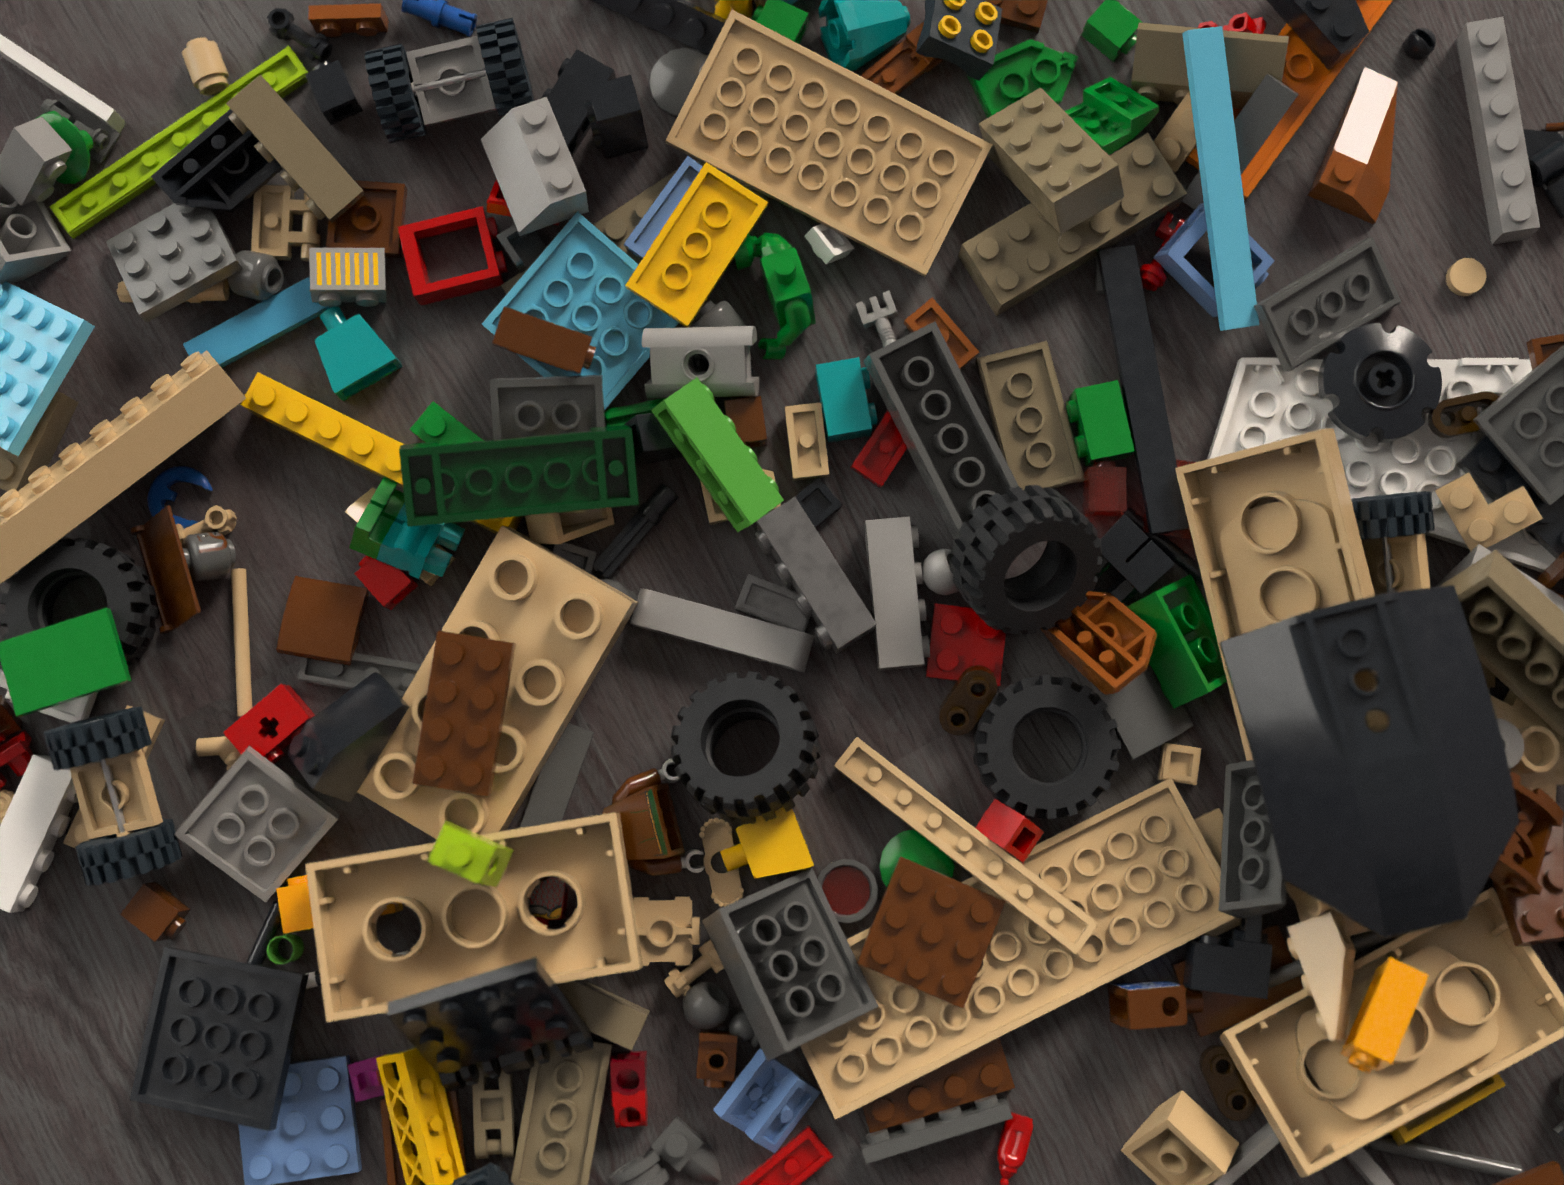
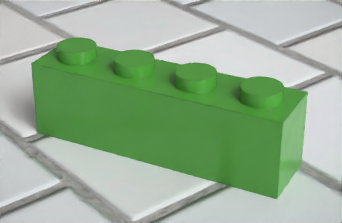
M698 377L651 410L737 533L755 523L784 501L779 494L776 482L762 470L754 451L743 443L736 433L733 421L722 413L714 402L713 393L706 385L700 382Z

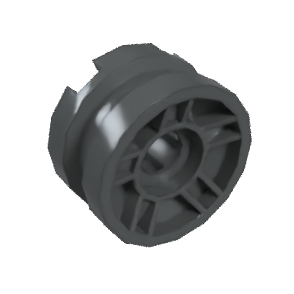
M656 1150L646 1152V1158L638 1156L630 1160L608 1176L612 1185H663L670 1177L666 1169L660 1168L658 1164L660 1157Z

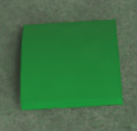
M1110 76L1084 89L1083 102L1065 112L1110 155L1132 140L1153 120L1159 112V105Z

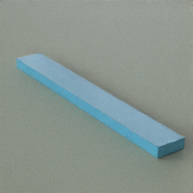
M1223 27L1187 30L1182 35L1220 331L1257 326L1259 325V317L1254 308L1257 301Z

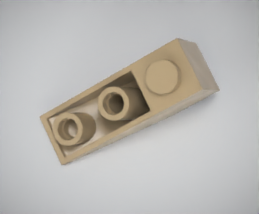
M1330 911L1287 927L1291 936L1287 938V943L1294 959L1300 960L1305 973L1301 976L1302 984L1310 998L1314 997L1319 1010L1316 1013V1020L1321 1032L1325 1036L1328 1035L1330 1041H1342L1347 1039L1356 950L1342 914Z

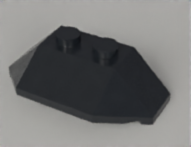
M229 109L156 171L151 178L176 205L233 212L283 170V168L275 159L268 163L254 147L259 141L249 130L244 135L228 118L233 113Z

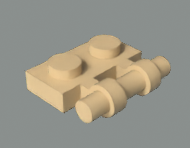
M264 185L254 193L251 251L272 255L276 260H291L292 246H300L301 260L309 262V248L320 247V235L317 234V217L305 204L310 198L304 193V200H294V191L289 185ZM293 215H303L302 232L292 231Z

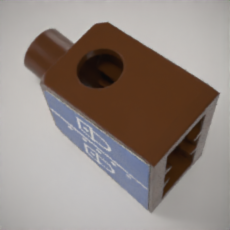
M1155 981L1107 984L1110 1022L1129 1030L1186 1025L1187 1014L1202 1013L1204 1009L1203 995L1200 990H1185L1184 985L1174 982Z

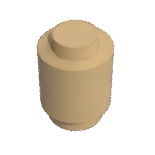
M204 37L189 41L186 44L187 47L182 51V56L194 87L198 88L200 93L206 96L217 94L229 86L227 82L229 74L217 43L208 41Z

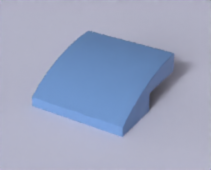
M759 1048L713 1110L721 1119L745 1132L752 1141L776 1153L821 1092L776 1058L767 1061L762 1049Z

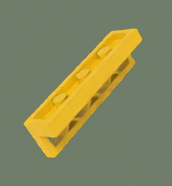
M415 1047L403 1052L377 1057L378 1070L406 1185H421L420 1180L425 1185L453 1184L455 1179L465 1175L445 1088L442 1086L439 1074ZM396 1062L400 1077L399 1081L395 1078L392 1067V1063ZM402 1104L407 1107L408 1119L404 1116ZM411 1142L416 1145L418 1157L413 1154Z

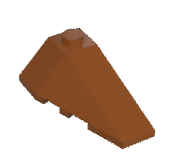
M1368 68L1362 70L1307 196L1371 224L1376 222L1390 190L1397 81Z

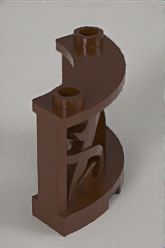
M1510 771L1519 824L1489 877L1508 894L1514 896H1525L1526 894L1540 895L1542 886L1537 880L1553 826L1561 827L1564 812L1543 790L1536 788L1531 791L1519 783L1521 776Z

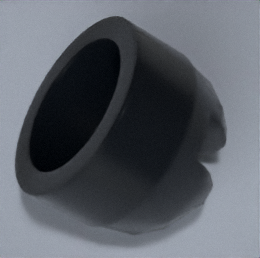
M1418 28L1412 31L1404 41L1405 53L1414 60L1427 58L1435 48L1436 36L1428 28Z

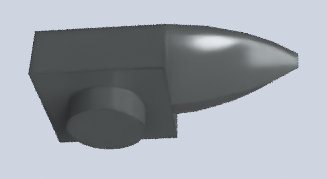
M677 1115L650 1146L678 1172L681 1170L690 1177L706 1182H720L722 1179L718 1160L711 1147Z

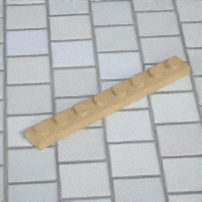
M858 737L854 739L834 765V768L1074 955L1079 952L1099 925V923Z

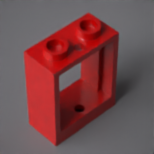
M483 206L397 227L413 295L420 306L504 284L502 273L508 272L503 251L497 252L494 239L499 234L494 216H487ZM478 225L488 269L430 283L420 239Z

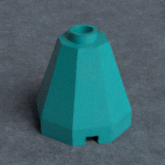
M822 0L818 8L819 18L826 17V26L820 27V35L829 60L850 71L857 70L901 40L910 26L909 11L898 0Z

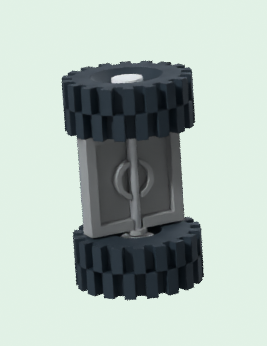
M513 18L476 26L478 36L408 52L405 51L402 43L365 52V65L369 75V85L372 89L378 117H380L382 128L385 130L389 143L425 136L427 134V126L497 110L501 118L512 108L534 101L521 43Z

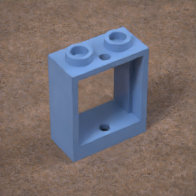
M1202 203L1153 258L1212 317H1218L1215 288L1184 258L1207 231L1204 203ZM1248 234L1255 288H1257L1268 277L1269 273L1266 270L1275 260Z

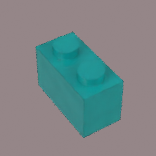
M859 357L815 365V376L827 442L831 443L870 436L872 425L877 424V415L874 402L867 403L865 389H871L870 376L866 367L861 368Z

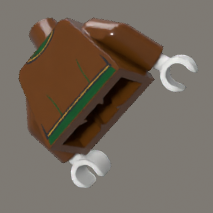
M672 759L665 761L660 770L652 768L627 778L612 796V805L605 807L602 811V815L620 813L627 864L630 868L650 876L680 873L682 868H687L693 873H699L705 868V866H690L689 859L692 855L704 853L698 849H691L685 853L668 783L661 784L662 780L669 783H675L680 780L678 775L672 777L666 772L667 766L675 764ZM685 853L684 857H680L679 854Z

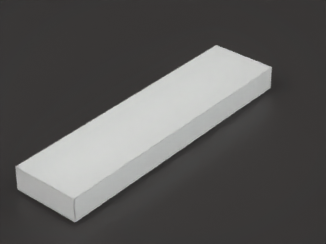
M0 34V55L109 127L119 133L121 132L126 123L113 108Z

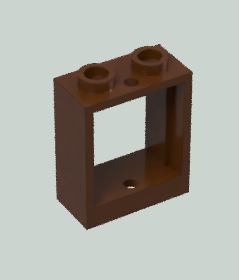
M505 306L492 342L493 346L575 374H580L582 368H590L596 351V347L590 345L592 337Z

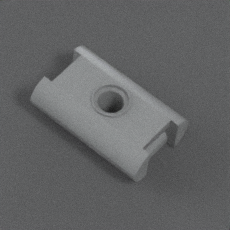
M756 327L644 328L642 348L650 347L652 378L644 384L647 398H667L696 377L711 390L714 397L758 396L759 377H751L750 345L757 341ZM694 354H702L708 359V370L703 371L696 368L693 363Z

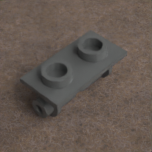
M63 96L59 100L46 99L42 103L41 111L44 113L56 111L72 122L79 130H84L90 134L94 143L93 149L89 151L90 157L100 164L121 136L119 132Z

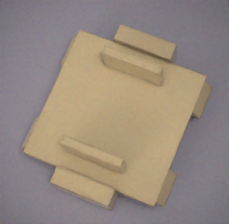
M690 896L675 897V900H649V897H634L633 903L643 966H649V962H676V965H691V961H693V945H700V917H693L692 900H690Z

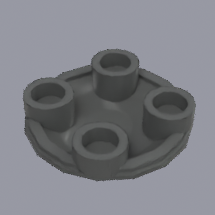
M681 48L672 50L659 58L651 71L649 83L655 104L669 114L678 116L708 56L699 50Z

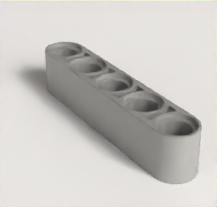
M640 588L637 602L639 603L633 611L631 625L786 669L805 672L814 640L813 635Z

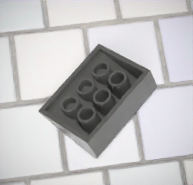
M812 868L722 907L702 920L767 1061L879 1007L859 964L856 963L857 960Z

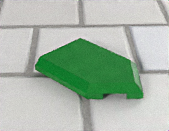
M1030 39L995 54L993 66L980 81L968 76V79L987 118L1039 88H1042L1059 105L1062 102L1078 56L1066 51L1064 53L1045 47L1044 43Z

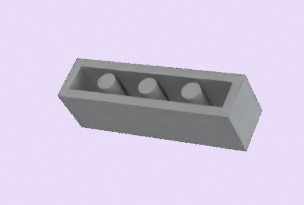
M910 516L865 520L864 533L872 616L877 623L874 628L878 671L922 667L924 665V658H930L928 635H921L920 621H926L925 600L918 599L917 585L923 584L921 562L914 563L913 548H919L917 526H911Z

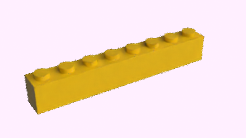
M257 372L245 394L246 399L240 404L252 414L382 478L387 477L397 482V485L403 488L399 448L401 445H404L403 443ZM523 516L474 520L471 522L497 534L501 526L511 527L516 530Z

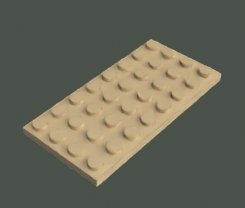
M731 10L665 140L669 146L704 164L705 162L709 163L731 178L923 277L927 275L992 147V144L734 10Z

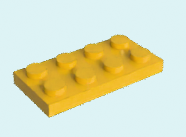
M705 162L626 283V289L680 324L689 327L767 208L768 202Z

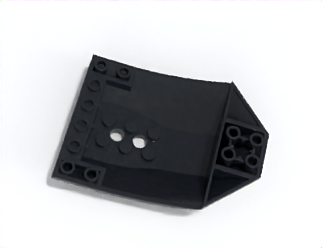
M1449 585L1379 594L1305 612L1221 641L1220 647L1253 757L1282 879L1382 938L1465 920L1517 828L1519 816L1512 776L1494 707L1455 586ZM1362 671L1371 673L1376 679V688L1369 692L1358 689L1354 683L1355 674ZM1380 710L1387 715L1389 725L1385 731L1374 732L1366 726L1365 716L1369 711Z

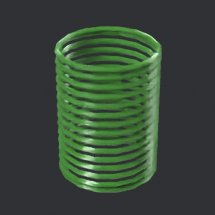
M291 933L275 937L267 946V956L270 961L278 965L296 961L303 954V941L299 936ZM282 938L290 941L293 946V954L289 960L281 957L278 951V945Z

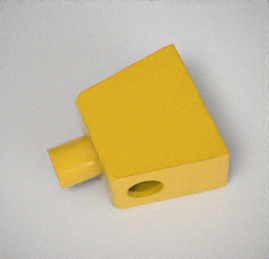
M782 807L774 811L776 818L765 821L763 816H756L755 824H742L737 827L736 832L740 843L720 851L727 871L730 872L749 864L755 879L814 866L793 809L786 812Z

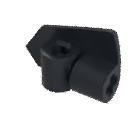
M1523 129L1533 186H1541L1562 219L1564 218V136L1558 132Z

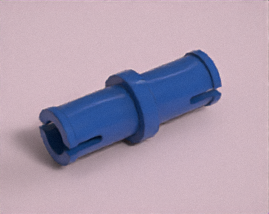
M403 0L402 12L431 21V25L436 28L444 26L466 34L469 37L473 34L472 30H475L477 14L450 6L447 0Z

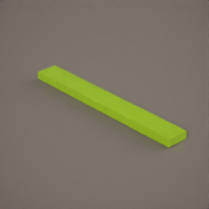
M286 47L49 207L68 235L73 239L156 184L151 176L230 109L226 103L260 74L281 98H284L308 81L305 76L308 71L291 47Z

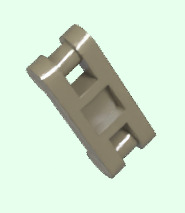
M482 1062L476 1063V1067L479 1070V1083L472 1085L476 1159H489V1155L502 1154L503 1158L515 1157L513 1073L507 1075L501 1068L499 1088H486V1077L489 1076L485 1073ZM488 1129H501V1139H489Z

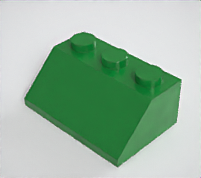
M1191 575L1127 606V608L1156 631L1157 637L1149 665L1154 670L1161 684L1162 692L1169 699L1173 708L1203 696L1227 682L1210 609Z

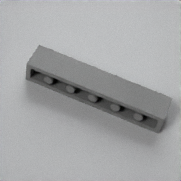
M1498 17L1468 22L1464 25L1456 42L1491 243L1494 245L1526 240L1540 228L1504 18Z

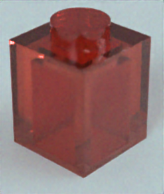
M1113 461L1094 462L1093 467H1088L1083 473L1085 478L1083 482L1084 516L1120 517L1127 511L1126 467H1116V462Z

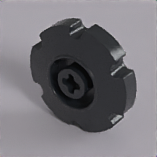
M1372 323L1351 330L1336 342L1339 354L1331 352L1323 359L1318 376V391L1321 399L1326 398L1332 402L1333 409L1328 413V416L1338 428L1359 440L1368 437L1370 432L1378 437L1380 443H1386L1408 436L1424 425L1425 422L1422 419L1421 412L1430 413L1436 409L1441 396L1442 376L1439 367H1431L1428 364L1427 357L1432 353V350L1423 339L1401 326H1396L1390 333H1386L1383 331L1380 323ZM1378 378H1380L1383 381L1381 383V388L1377 386V383L1379 381Z

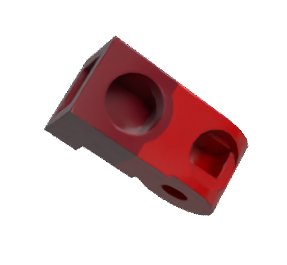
M647 1051L613 1052L610 1070L616 1128L647 1126Z

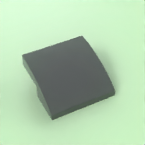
M1150 665L1118 693L1105 695L1099 691L1095 694L1097 699L1104 700L1108 705L1106 710L1110 718L1116 720L1118 727L1115 728V732L1119 740H1121L1130 760H1134L1194 726L1184 706L1181 705L1173 708L1169 699L1165 697L1161 684Z

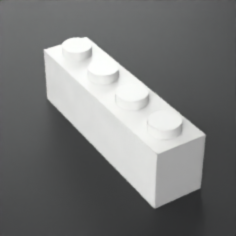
M48 755L32 756L0 825V909L8 913L24 911L35 900L38 893L36 884L41 873H44L50 867L54 858L52 849L57 838L62 837L70 823L69 812L73 804L78 802L70 769L54 770L51 758Z

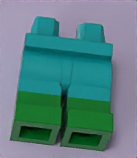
M384 477L355 526L349 548L395 568L409 571V575L418 579L423 570L443 577L452 554L436 546L440 544L456 551L466 529L455 523L407 527L404 493L396 489L397 482Z

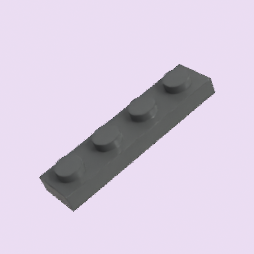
M991 1095L975 1100L976 1106L961 1110L960 1106L940 1111L938 1112L939 1118L925 1122L924 1117L904 1122L902 1124L903 1129L888 1133L887 1129L868 1133L866 1135L867 1140L860 1142L865 1163H872L1012 1119L1009 1104L1004 1097L997 1099L996 1095Z

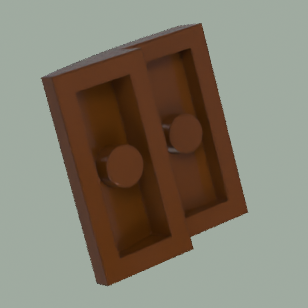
M295 576L280 627L276 648L277 653L351 665L361 635L359 625L369 598L368 589Z

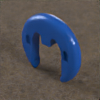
M178 466L163 471L154 479L148 491L147 502L152 517L165 507L166 501L175 502L178 493L171 490L172 484L185 482L213 491L210 482L201 472L190 467ZM173 515L175 524H181L184 529L198 523L194 520L190 521Z

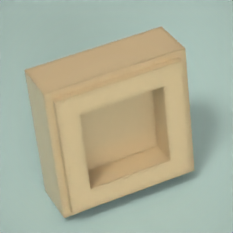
M1163 743L1157 780L1165 781L1172 778L1173 782L1197 785L1201 748Z

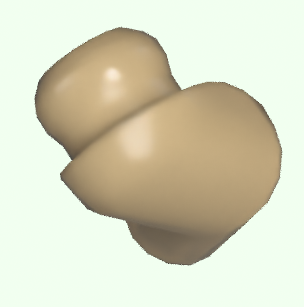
M226 736L198 738L196 741L198 757L218 755L227 765V770L241 756Z

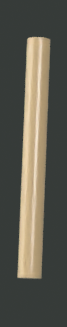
M237 568L231 569L237 717H242L252 708L247 576L246 569Z

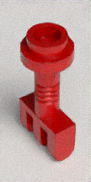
M1167 212L1155 233V236L1164 240L1159 250L1185 220L1180 218L1175 229H1172L1168 226L1173 221L1174 214ZM1155 259L1152 260L1150 265L1143 264L1139 269L1142 286L1149 291H1156L1167 280V276L1163 272L1164 268Z

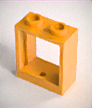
M1391 957L1375 970L1340 1053L1349 1058V1065L1370 1074L1372 1069L1378 1072L1393 1063L1429 975Z

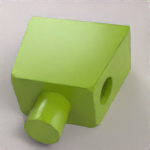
M445 820L429 855L428 862L477 884L498 887L514 850ZM493 860H494L493 866H492V868L490 869V871L488 872V870H489V868H490V865H491V863H492Z

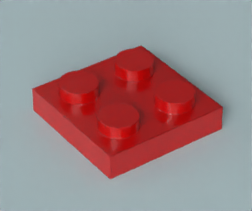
M935 603L929 641L930 658H927L925 678L957 681L967 668L980 665L987 667L993 672L997 687H999L1006 633L988 626L972 608Z

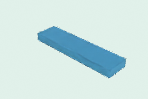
M309 276L187 341L183 346L189 356L195 352L202 354L207 350L223 368L320 316L331 307L322 306L319 302H312Z

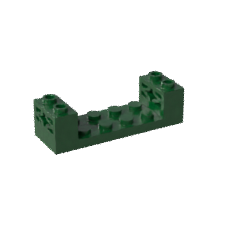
M628 425L590 428L588 432L439 445V441L404 444L399 448L407 527L639 505L632 428Z

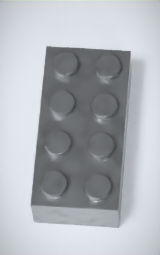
M796 497L757 520L758 532L755 533L757 544L766 557L772 554L776 559L775 571L786 588L792 585L798 593L795 596V603L805 619L812 616L818 625L815 628V634L826 651L832 647L837 654L874 630L877 623Z

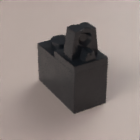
M1262 915L1241 918L1239 930L1232 929L1231 938L1226 937L1225 945H1222V937L1201 935L1199 936V941L1187 942L1183 985L1194 990L1267 999L1273 945L1268 944V934L1261 933Z

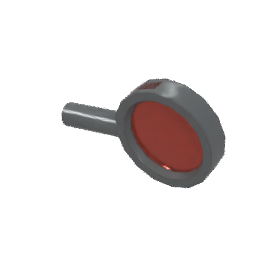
M842 858L830 862L820 871L817 877L838 922L851 923L861 920L871 912L877 901L878 886L874 875L866 865L856 860Z

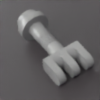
M890 291L883 293V299L887 305L884 308H880L876 296L869 298L873 308L871 313L867 314V308L863 301L856 303L864 327L876 326L883 347L896 341L889 319L899 314Z

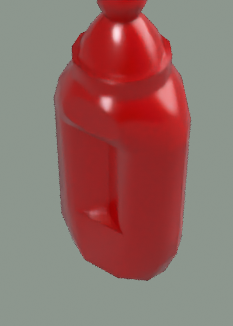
M1011 1112L1013 1118L1004 1122L997 1150L998 1168L1002 1176L1000 1185H1009L1008 1179L1017 1173V1169L1022 1166L1026 1159L1033 1131V1119Z

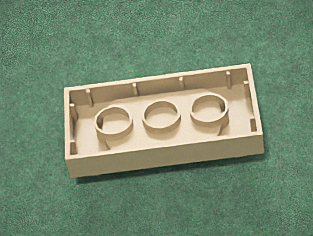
M1334 428L1320 429L1175 468L1247 761L1253 760L1220 642L1305 612L1375 596ZM1362 671L1354 676V683L1358 689L1369 692L1376 688V679L1371 673ZM1371 710L1365 716L1366 726L1370 730L1382 732L1388 728L1389 720L1384 712Z
M1493 887L1478 895L1465 920L1407 933L1354 961L1347 1036L1375 970L1391 957L1429 975L1393 1063L1378 1072L1372 1069L1369 1074L1349 1065V1058L1340 1054L1346 1039L1330 1041L1328 1035H1323L1316 1020V1013L1319 1012L1314 997L1310 998L1305 989L1235 1025L1220 1035V1040L1301 1178L1320 1170L1564 1037V996L1531 945L1515 947L1498 895Z

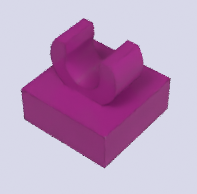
M387 1053L347 1065L356 1102L384 1095L376 1058Z

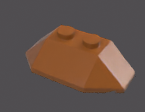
M1088 591L1085 595L1087 600L1081 607L1076 606L1071 611L1072 616L1065 621L1062 619L1058 620L1053 628L1048 630L1040 629L1060 655L1103 694H1115L1147 669L1157 634L1152 627L1111 593Z

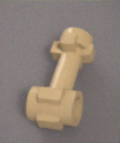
M215 505L206 512L205 519L185 529L181 524H176L181 545L184 538L190 534L214 532L216 530L223 535L231 533L236 526L237 520L234 511L230 509L224 510L222 507Z
M711 939L698 948L702 956L691 963V965L681 972L677 967L668 972L670 976L664 979V982L676 998L682 994L685 996L686 992L691 988L690 983L710 968L715 973L724 968Z

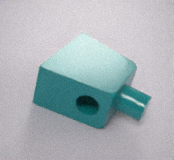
M335 306L327 309L320 315L328 331L315 339V344L332 390L342 401L403 367L397 357L360 314L347 320L340 307Z

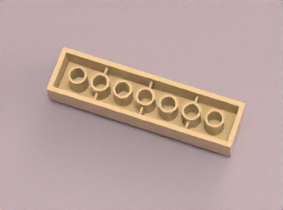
M207 350L202 354L195 352L188 356L181 363V370L171 377L169 374L160 377L151 385L150 388L153 391L141 400L139 397H135L128 401L120 409L122 414L111 422L106 419L97 424L90 431V438L80 445L77 442L69 445L59 454V461L49 468L46 465L38 468L28 477L29 483L19 491L13 488L0 497V584L246 399Z

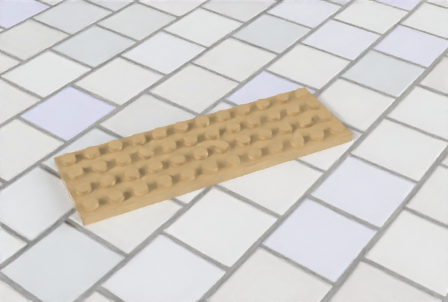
M1172 778L1035 845L1024 863L1016 859L1099 923L1076 955L1009 903L1005 902L964 1009L859 965L879 1007L800 1045L835 1120L1236 918L1219 912L1221 869ZM974 876L962 882L1003 900ZM870 928L847 939L856 960L860 955Z

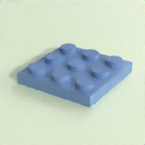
M349 1055L290 1063L276 1130L267 1131L238 1124L245 1185H272L357 1173L362 1170L354 1092L347 1067L350 1064Z

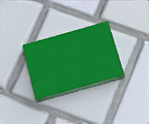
M103 608L0 642L1 665L15 714L19 717L132 681L114 618L109 608Z

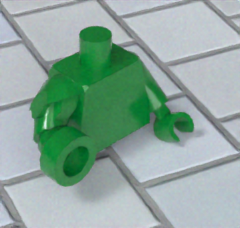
M763 233L758 238L756 236H748L733 258V261L738 271L751 267L754 258L762 257L760 258V273L780 330L777 332V338H762L759 341L758 347L759 349H767L763 360H781L785 356L786 346L791 345L809 326L816 324L811 290L795 247H792L779 234Z

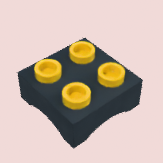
M925 0V19L917 43L916 53L925 57L949 61L963 69L968 76L980 81L994 64L1002 8L985 0Z

